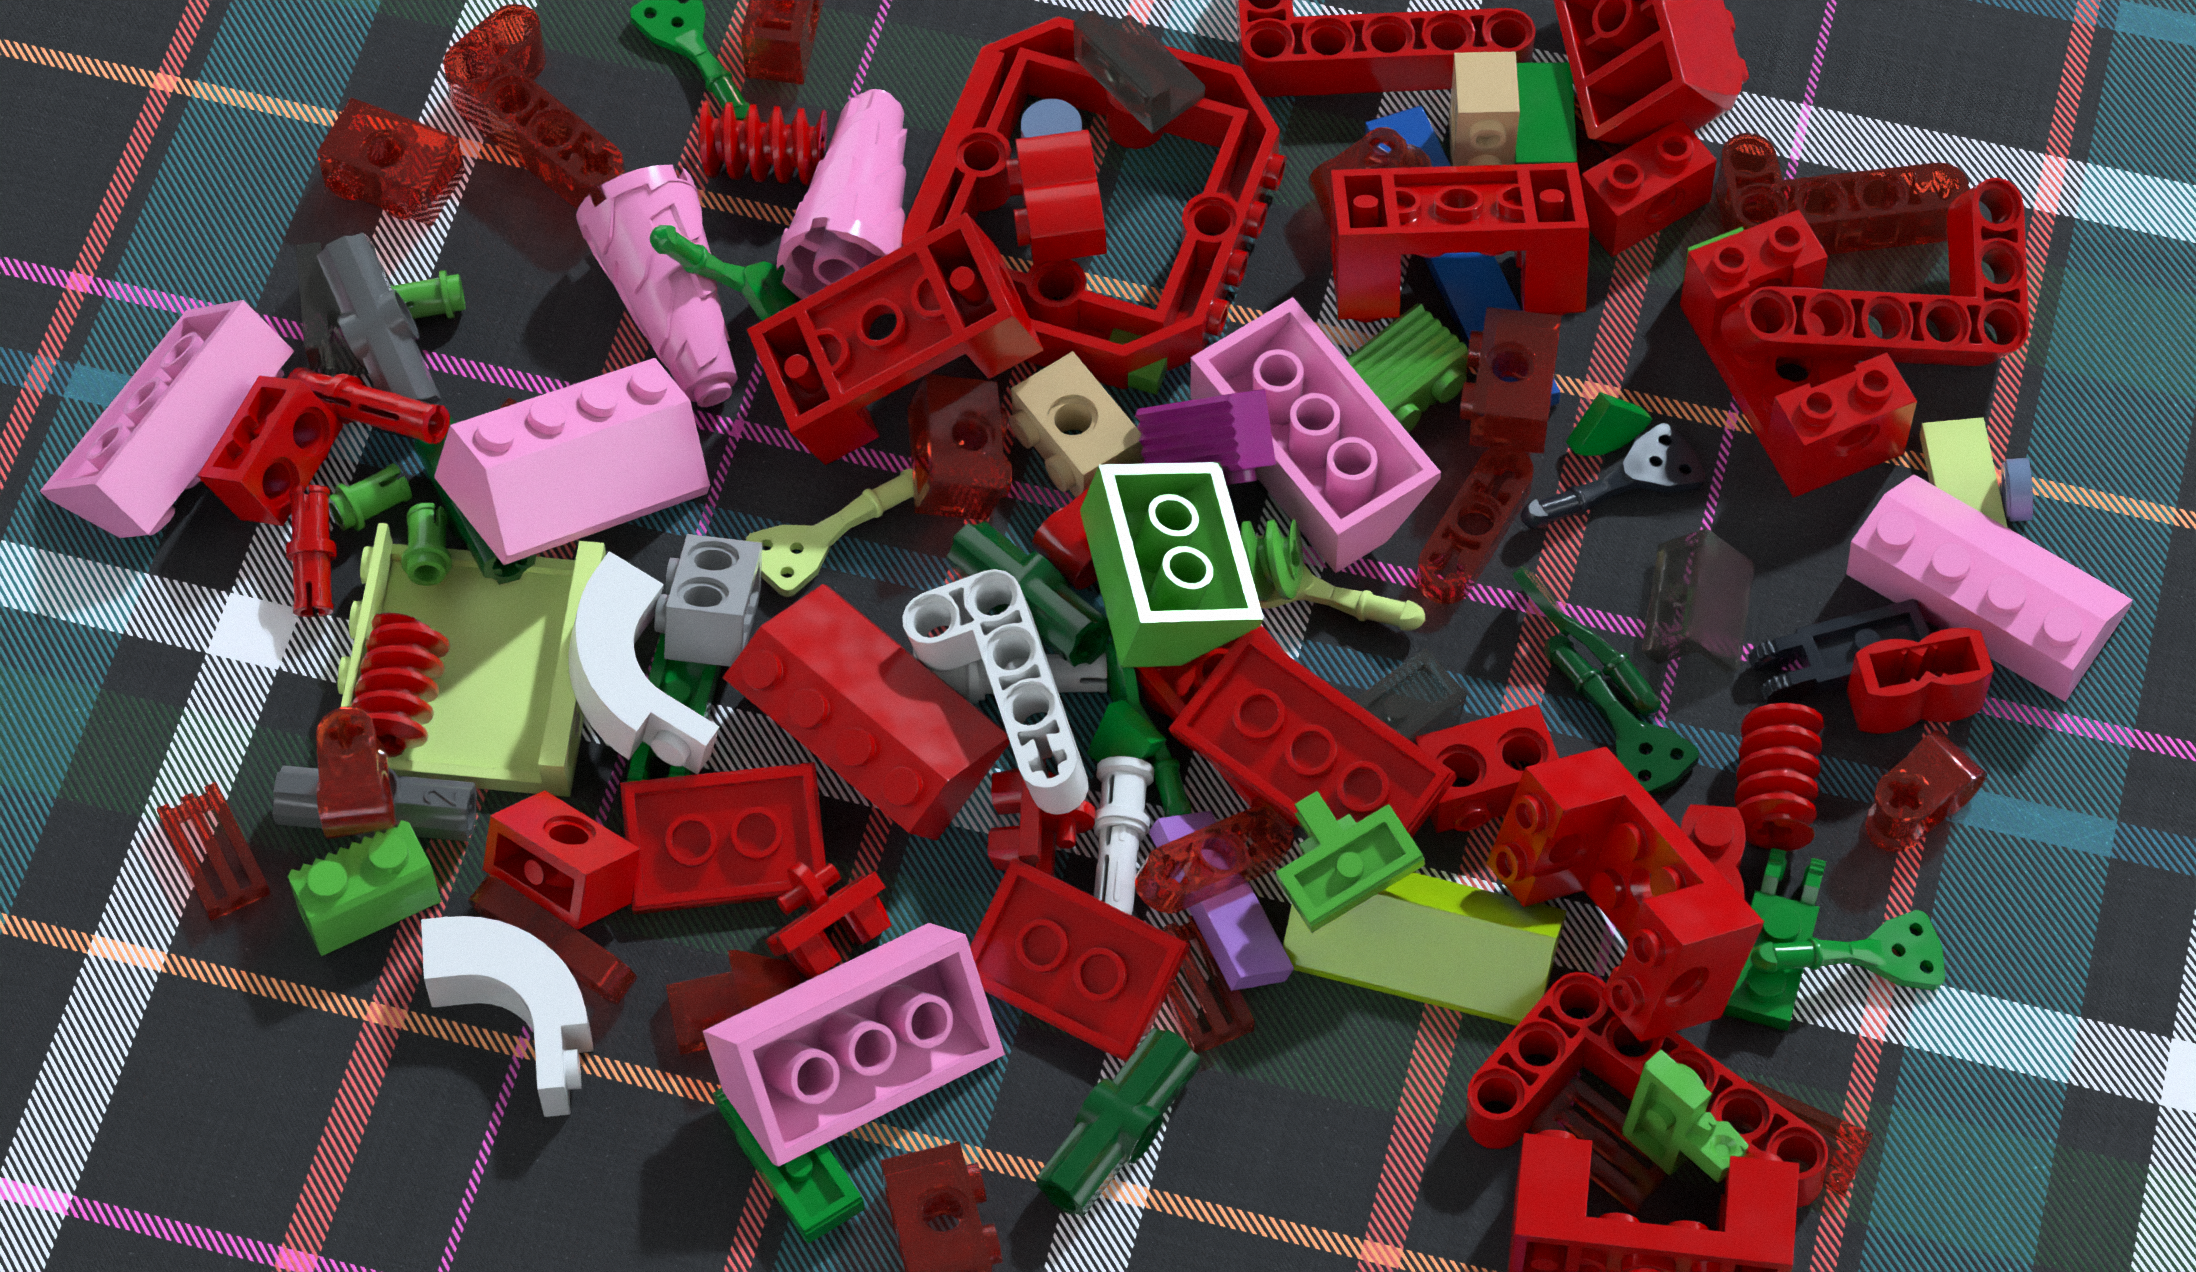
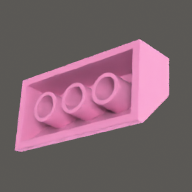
M1293 297L1191 357L1190 398L1192 400L1265 389L1276 465L1255 468L1256 478L1292 521L1293 518L1296 520L1299 530L1335 573L1385 544L1441 479V471Z
M244 300L186 310L40 492L50 501L119 538L154 535L173 517L175 508L172 504L184 489L192 488L201 481L197 475L258 376L283 378L284 371L281 367L294 350Z
M656 358L450 425L434 475L437 482L503 565L705 495L710 487L691 401Z
M1915 474L1884 494L1854 536L1850 545L1846 572L1848 576L1895 603L1911 599L1917 600L1924 619L1941 630L1971 628L1981 631L1991 659L2065 702L2133 602V599Z
M927 923L703 1031L723 1092L769 1160L778 1167L1005 1055L966 934L932 923Z

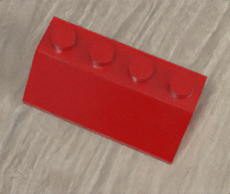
M822 584L760 626L722 677L910 834L935 841L939 839L1010 744L1008 734L1003 728L825 584Z

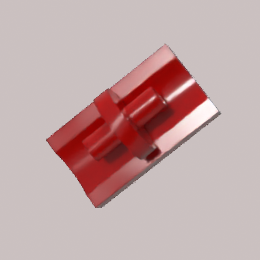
M1042 758L1046 765V758ZM1019 768L992 773L991 796L993 806L998 815L1020 813V826L994 827L988 832L987 852L996 870H1007L1012 858H1016L1054 877L1056 846L1062 849L1075 847L1076 834L1084 833L1094 827L1095 807L1084 800L1079 807L1069 813L1058 815L1047 813L1037 807ZM1047 771V772H1048V775H1049V778H1053V777L1057 776V775H1055V774H1053V773Z
M798 861L787 869V875L793 888L776 900L786 915L803 904L809 910L766 938L765 942L774 956L787 954L791 962L807 979L817 977L841 960V957L823 929L841 919L859 946L872 940L892 926L885 908L877 896V893L886 887L877 873L873 871L867 876L861 875L828 897L825 890L841 880L837 869L829 863L813 874L805 864Z

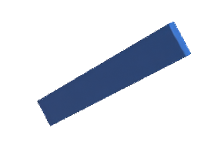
M1422 105L1365 122V136L1380 168L1451 166ZM1469 252L1445 253L1432 258L1423 257L1461 338L1468 348L1471 359L1501 421L1503 422L1559 404L1560 390L1495 256Z

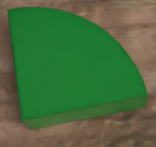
M1599 392L1566 440V443L1579 455H1603L1623 447L1636 438L1649 425L1652 418L1640 406Z
M1121 700L1108 705L1087 754L1098 762L1115 756H1127L1145 760L1154 756L1163 747L1167 739L1129 703Z

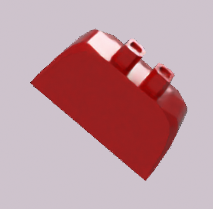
M1553 0L1587 136L1590 139L1634 145L1679 120H1683L1694 133L1730 111L1741 92L1742 84L1749 78L1745 60L1738 56L1733 38V33L1736 30L1732 12L1725 8L1723 0Z

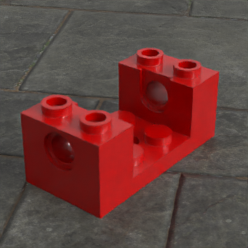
M1577 162L1331 170L1330 254L1338 320L1354 319L1359 322L1368 323L1382 318H1400L1401 255L1416 254L1421 257L1432 258L1445 253L1478 252L1483 255L1496 256L1507 251H1514L1516 268L1522 267L1521 299L1524 314L1557 317L1566 313L1586 312L1589 222Z
M1799 209L1689 251L1680 301L1683 313L1793 498L1903 455L1917 400L1888 353L1861 363L1856 360L1752 356L1737 353L1724 340L1720 327L1724 312L1729 306L1758 288L1775 286L1822 289L1828 255ZM1751 309L1750 315L1753 324L1758 330L1766 333L1765 319L1759 312ZM1810 312L1811 326L1817 333L1824 336L1823 322L1816 314ZM1784 364H1796L1804 368L1809 376L1805 380L1792 382L1780 377L1776 369Z
M967 212L747 329L791 434L824 465L880 437L866 407L867 405L948 362L966 354L986 377L990 379L1044 350L998 248ZM887 313L896 315V327L888 337L882 340L870 339V327L876 318Z
M1607 747L1525 767L1486 862L1489 868L1523 907L1585 891L1629 941L1628 949L1621 965L1612 969L1601 997L1640 1042L1721 1018L1764 921Z
M1544 1130L1538 1134H1523L1515 1187L1508 1272L1792 1271L1800 1163L1784 1162L1777 1155L1765 1152L1748 1153L1743 1157L1730 1156L1726 1172L1725 1194H1721L1717 1210L1716 1231H1712L1704 1224L1687 1220L1675 1221L1667 1226L1640 1223L1636 1217L1624 1213H1607L1599 1218L1586 1217L1592 1140L1577 1139L1572 1133L1563 1130Z

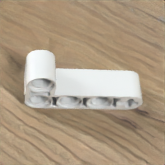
M997 569L987 570L924 592L913 598L906 606L902 619L903 628L919 660L930 670L942 672L983 659L1019 770L1037 807L1047 813L1056 815L1069 813L1079 807L1088 792V778L1033 616L1015 577L1006 571ZM1010 604L1006 611L999 615H986L991 608L997 605ZM938 626H949L938 637H926L932 629ZM1017 658H1029L1018 669H1004L1009 662ZM1034 713H1048L1041 722L1035 725H1023L1026 718ZM1054 755L1058 764L1059 775L1049 778L1042 758Z

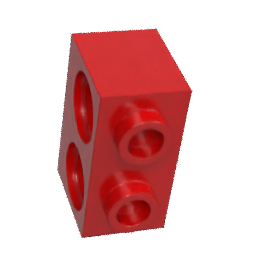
M259 375L197 476L240 520L284 526L291 515L289 490L292 487L303 485L305 491L319 466L329 455L330 448L344 425L302 380Z
M1538 704L1416 736L1414 741L1415 745L1453 770L1456 777L1464 778L1472 783L1467 787L1451 786L1429 814L1436 833L1454 828L1458 831L1474 830L1486 824L1491 818L1506 815L1524 772L1509 767L1507 763L1523 761L1530 765L1559 759Z

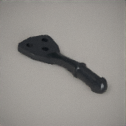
M1666 423L1658 424L1636 439L1623 464L1603 479L1581 486H1570L1565 492L1540 501L1535 499L1525 505L1521 513V520L1528 528L1540 530L1546 528L1550 523L1569 516H1582L1588 509L1609 497L1635 488L1664 493L1698 490L1703 485L1705 473L1694 449L1671 425ZM1650 463L1657 464L1659 467L1652 466Z

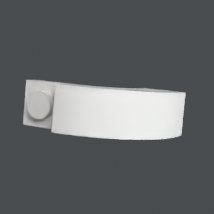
M609 551L590 577L582 593L570 639L568 655L569 674L576 700L592 728L609 746L629 760L643 741L650 745L653 752L664 762L673 766H684L698 774L712 754L719 726L655 687L642 672L634 651L635 642L655 616L657 600L661 596L664 584Z
M470 916L421 919L424 981L431 1006L442 1007L473 1003L492 1004L510 1010L522 1018L534 1033L537 1090L544 1117L570 1115V1090L581 1089L579 1053L593 1052L594 1049L582 994L566 964L538 938L518 927L501 921Z

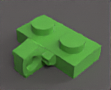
M1316 791L1295 804L1298 810L1295 816L1309 837L1299 843L1303 856L1276 871V879L1310 932L1313 933L1425 865V858L1389 804L1358 823L1355 822L1350 814L1337 821L1319 792Z
M1661 1049L1645 1063L1622 1128V1134L1669 1176L1689 1158L1713 1180L1719 1183L1726 1176L1730 1156L1743 1157L1746 1155L1749 1147L1728 1121H1716L1711 1112H1705L1712 1093L1704 1087L1700 1077L1690 1067L1684 1064H1677Z

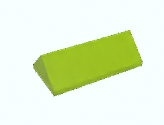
M1413 872L1313 933L1310 932L1292 904L1283 948L1296 971L1517 1026L1546 993L1567 910L1540 903L1523 907L1515 897Z

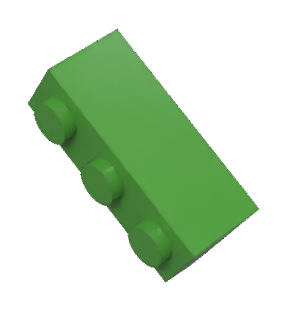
M1220 462L1106 464L1098 466L1081 506L1080 514L1121 668L1182 666L1261 626L1264 618Z

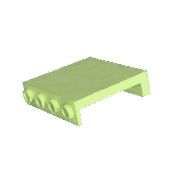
M378 523L374 547L365 546L361 558L360 578L362 584H366L363 600L354 601L350 611L349 635L351 639H354L351 657L342 656L339 664L337 686L339 694H343L340 712L330 713L326 728L327 750L335 752L340 771H352L364 763H380L391 768L397 776L475 782L476 788L533 794L545 790L555 796L570 797L585 717L571 685L568 656L570 639L582 593L590 577L606 556L604 543L579 541L576 560L536 557L535 565L528 568L522 574L520 580L501 585L492 578H484L470 551L448 549L452 555V568L449 573L446 574L442 582L436 585L422 586L412 582L408 574L402 569L401 556L408 548V545L393 544L388 524ZM389 612L408 615L428 625L431 629L441 633L448 639L450 649L446 656L439 658L445 667L443 675L440 679L433 680L438 685L439 694L434 701L428 702L434 711L433 719L428 724L422 725L427 729L429 735L427 742L421 747L405 748L402 755L397 757L380 758L365 755L354 749L345 740L344 729L350 721L349 709L356 698L355 685L362 675L360 665L367 653V638L371 631H373L371 621L376 614Z

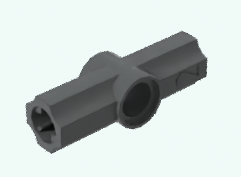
M364 233L352 236H343L327 244L325 249L316 256L342 312V315L338 316V321L343 335L361 365L366 366L374 388L435 405L442 399L415 341L419 339L417 326L396 289L391 288L384 272V267L381 265L375 247L369 237Z
M364 763L352 771L282 765L281 771L277 772L273 790V818L275 824L354 831L355 835L362 840L364 836L373 839L376 831L385 833L388 826L397 828L400 820L410 823L416 837L468 842L470 835H473L476 820L477 789L475 782L397 776L391 768L380 763ZM383 798L387 800L377 808L368 809L363 807L373 799Z

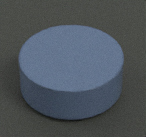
M1045 99L1032 104L1024 112L1021 119V138L1082 130V120L1077 109L1059 99Z
M2005 459L2001 465V490L2005 518L2009 522L2032 521L2033 488L2029 459Z

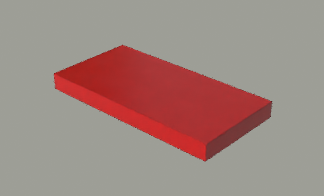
M1250 631L1236 640L1169 727L1172 736L1300 827L1302 826L1295 816L1298 812L1295 804L1318 791L1337 821L1350 814L1355 822L1358 823L1389 804L1412 838L1457 779L1453 770L1254 631Z

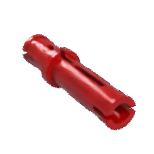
M298 367L287 378L302 380L342 424L356 421L378 427L382 430L417 438L429 444L441 442L450 426V415L445 406L429 404L396 393L364 386L363 382L355 376L342 373L332 377L314 372L305 367Z

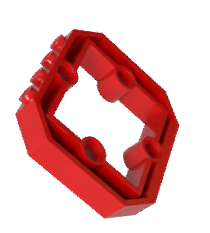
M1060 16L983 46L904 224L902 246L966 212L975 221L979 211L994 210L1006 203L1010 197L1006 160L1012 159L1009 139L1028 95L1043 99L1063 100L1075 108L1106 116V128L1109 136L1117 144L1125 148L1141 149L1149 147L1159 141L1164 132L1219 147L1221 149L1203 193L1189 200L1183 209L1181 248L1156 310L1087 291V279L1084 270L1077 262L1071 259L1036 263L1031 266L1027 273L1007 268L1044 349L1025 361L1047 367L1073 351L1098 382L1120 389L1129 388L1128 373L1166 357L1167 371L1191 362L1192 356L1206 348L1210 335L1219 337L1224 329L1230 302L1225 300L1229 287L1239 288L1243 281L1249 259V253L1244 251L1249 237L1259 239L1268 211V204L1263 203L1268 189L1278 191L1287 163V157L1279 154L1280 129L1242 67ZM1207 233H1218V234H1220V235L1210 236V235H1205V234H1207ZM1052 297H1063V298H1065V299L1057 300V301H1056V300H1049L1048 298H1052ZM1113 328L1143 336L1124 345L1109 341Z

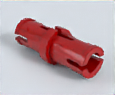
M303 485L292 487L289 490L292 541L286 544V558L293 562V614L300 617H314L313 608L319 610L320 617L327 616L334 612L331 596L330 561L337 558L336 544L330 540L329 531L330 489L322 485H309V494H304Z

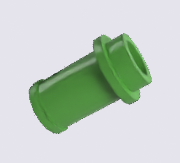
M446 270L439 271V278L394 286L391 284V288L396 289L404 300L413 319L446 313L448 319L455 318V312L466 310L459 274L448 276Z
M395 463L349 487L342 483L335 486V493L330 495L329 510L340 529L345 531L353 527L359 531L365 527V520L403 501L407 502L412 499L411 489L405 476L399 480L397 478L401 474V470Z
M420 503L411 507L407 512L408 548L401 556L402 569L408 574L412 582L422 586H432L442 582L452 568V555L446 549L447 512L440 506L436 510V522L434 523V503Z

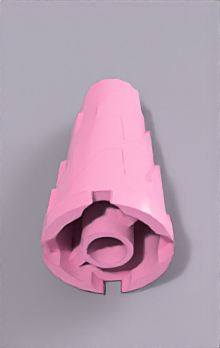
M868 90L851 98L846 103L840 113L825 158L819 161L808 192L804 196L803 201L799 202L789 229L785 228L777 255V270L783 264L785 273L782 282L801 299L818 292L902 246V230L905 222L902 202L906 179L903 158L907 129H903L904 111L901 104L884 90Z
M657 165L636 169L602 184L601 187L606 200L598 206H594L590 194L584 199L576 214L579 228L593 255L614 284L632 319L642 334L647 337L658 358L669 369L676 384L690 401L697 402L698 406L710 407L717 405L731 396V387L735 385L738 379L728 345L730 339L721 311L722 305L717 293V281L695 273H687L681 264L666 254L657 253L649 239L655 227L659 225H672L676 227V232L694 244L703 245L711 254L702 224V209L698 199V191L691 175L683 167V172L679 179L673 165Z

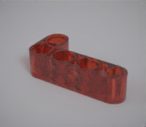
M504 5L491 13L446 52L443 65L452 107L459 115L578 210L589 194L596 207L606 200L601 185L625 174L622 153L614 144L534 81L545 68L547 61L539 16L533 9L525 5Z
M1755 133L1738 134L1726 141L1721 153L1716 183V194L1725 233L1740 227L1746 230L1759 225L1753 222L1764 223L1799 209L1827 255L1936 243L1948 240V208L1956 197L1969 190V181L1966 175L1959 168L1948 163H1928L1782 180L1777 154L1772 143L1765 137Z

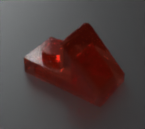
M729 950L727 952L730 972L666 985L680 1055L708 1049L703 1034L704 1030L800 985L797 967L791 962L740 950Z

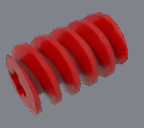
M705 100L700 111L698 132L699 156L705 175L708 178L717 177L725 162L729 177L732 180H739L743 177L749 164L753 179L756 182H763L767 179L773 166L777 181L780 184H787L797 168L802 184L810 186L819 161L825 158L828 126L826 110L821 111L815 126H809L804 108H798L792 123L785 124L780 106H774L768 121L761 122L756 104H750L744 119L737 120L733 103L726 102L718 119L713 118L709 101Z
M388 612L376 614L371 621L373 631H371L366 641L367 653L360 665L362 675L355 685L356 698L350 706V721L344 729L345 740L354 749L365 755L380 758L397 757L402 755L405 748L421 747L427 742L429 735L427 729L422 725L428 724L433 719L434 711L428 702L434 701L439 694L438 685L433 680L440 679L443 675L445 667L439 658L446 656L450 649L448 639L441 633L431 629L428 625L408 615Z
M1793 703L1768 704L1752 710L1745 715L1741 723L1742 741L1738 750L1740 764L1736 772L1738 786L1735 790L1734 799L1744 821L1746 841L1755 846L1768 850L1776 848L1787 852L1803 848L1810 844L1815 837L1814 829L1808 825L1813 823L1817 815L1816 807L1811 802L1816 799L1819 791L1817 782L1813 779L1820 773V763L1815 757L1822 751V742L1818 734L1824 728L1823 716L1815 709Z

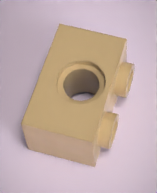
M1516 52L1454 53L1448 122L1451 166L1514 164L1520 114Z
M1073 351L1011 388L1013 415L1009 417L1010 426L1024 447L1029 449L1034 446L1044 458L1048 475L1062 492L1070 490L1075 497H1078L1090 487L1099 465L1144 463L1145 458L1141 455L1144 446L1139 442L1140 431ZM1067 430L1083 431V433L1078 435H1067L1063 432Z

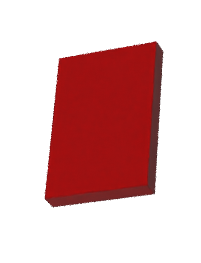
M815 762L620 783L625 839L640 848L632 896V911L634 915L774 900L793 888L787 875V869L798 861L805 864L813 874L826 866ZM828 888L825 890L826 894H829Z
M1012 858L970 945L985 992L1125 1062L1129 1060L1149 1034L1191 947V944L1016 858Z

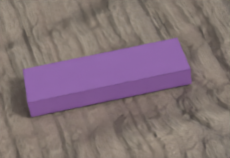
M1205 811L1157 818L1149 830V834L1231 991L1285 982L1294 970V967L1212 812Z

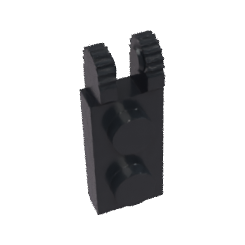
M1911 599L1797 628L1794 634L1775 638L1772 641L1767 640L1754 646L1747 655L1752 669H1755L1756 672L1786 667L1800 657L1804 668L1787 672L1784 675L1774 676L1761 687L1766 703H1790L1802 699L1812 691L1816 695L1848 687L1855 654L1862 648L1872 643L1889 639H1906L1920 642L1923 638L1930 635V631L1917 600Z

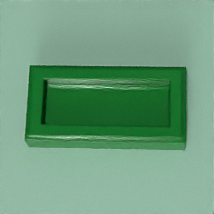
M1569 62L1516 63L1520 114L1515 164L1576 163L1577 148L1573 76Z

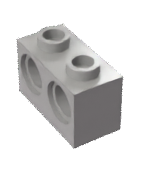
M687 534L680 558L670 557L665 594H661L656 605L654 628L655 632L665 633L664 659L731 667L748 643L759 602L763 543Z

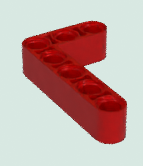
M1235 0L1239 62L1259 96L1279 97L1449 90L1452 87L1454 53L1516 52V63H1532L1536 28L1533 20L1526 13L1518 9L1492 8L1294 17L1293 0Z
M1995 177L1984 180L1952 201L1947 214L1950 296L1775 286L1761 287L1726 309L1720 326L1722 336L1728 346L1737 353L1752 356L1866 361L1888 353L1891 360L1897 363L1960 366L1989 365L2022 347L2028 338L2029 308L2025 216L2022 195L2011 182ZM1979 201L1990 210L1992 223L1987 221L1980 213ZM1982 261L1992 269L1995 278L1994 283L1989 281L1983 274ZM1751 309L1759 312L1765 319L1766 333L1758 330L1753 324L1750 315ZM1810 312L1816 314L1823 322L1824 336L1817 333L1811 326ZM1868 315L1874 317L1881 325L1882 338L1873 334L1869 328ZM1926 318L1933 321L1939 329V341L1929 334ZM1984 321L1989 323L1995 330L1997 336L1996 344L1989 340L1985 334Z
M1573 972L1557 980L1473 1075L1468 1084L1466 1127L1469 1135L1478 1144L1486 1148L1502 1149L1513 1145L1523 1136L1582 1067L1632 1101L1645 1063L1661 1049L1677 1064H1684L1690 1067L1700 1077L1704 1087L1712 1093L1705 1112H1711L1716 1121H1728L1729 1123L1743 1121L1755 1129L1751 1133L1739 1134L1749 1145L1746 1154L1753 1152L1771 1153L1777 1155L1783 1161L1789 1159L1799 1160L1810 1168L1806 1172L1799 1173L1797 1208L1813 1202L1818 1197L1823 1186L1828 1160V1147L1824 1138L1814 1128L1675 1031L1640 1042L1601 997L1606 983L1589 973ZM1572 1008H1582L1589 1011L1592 1016L1586 1019H1574L1567 1016L1564 1012ZM1626 1045H1632L1643 1049L1646 1054L1639 1057H1628L1621 1054L1617 1049ZM1538 1054L1548 1057L1552 1062L1545 1066H1533L1526 1063L1523 1059L1526 1056ZM1500 1101L1509 1105L1512 1109L1505 1113L1495 1114L1484 1110L1482 1106L1488 1102Z

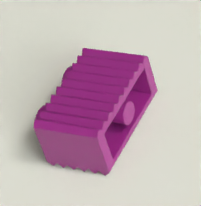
M1265 389L1141 408L1135 414V417L1140 421L1137 429L1141 433L1139 442L1144 446L1141 451V455L1145 458L1143 464L1220 462L1226 485L1257 481L1255 468L1276 465Z

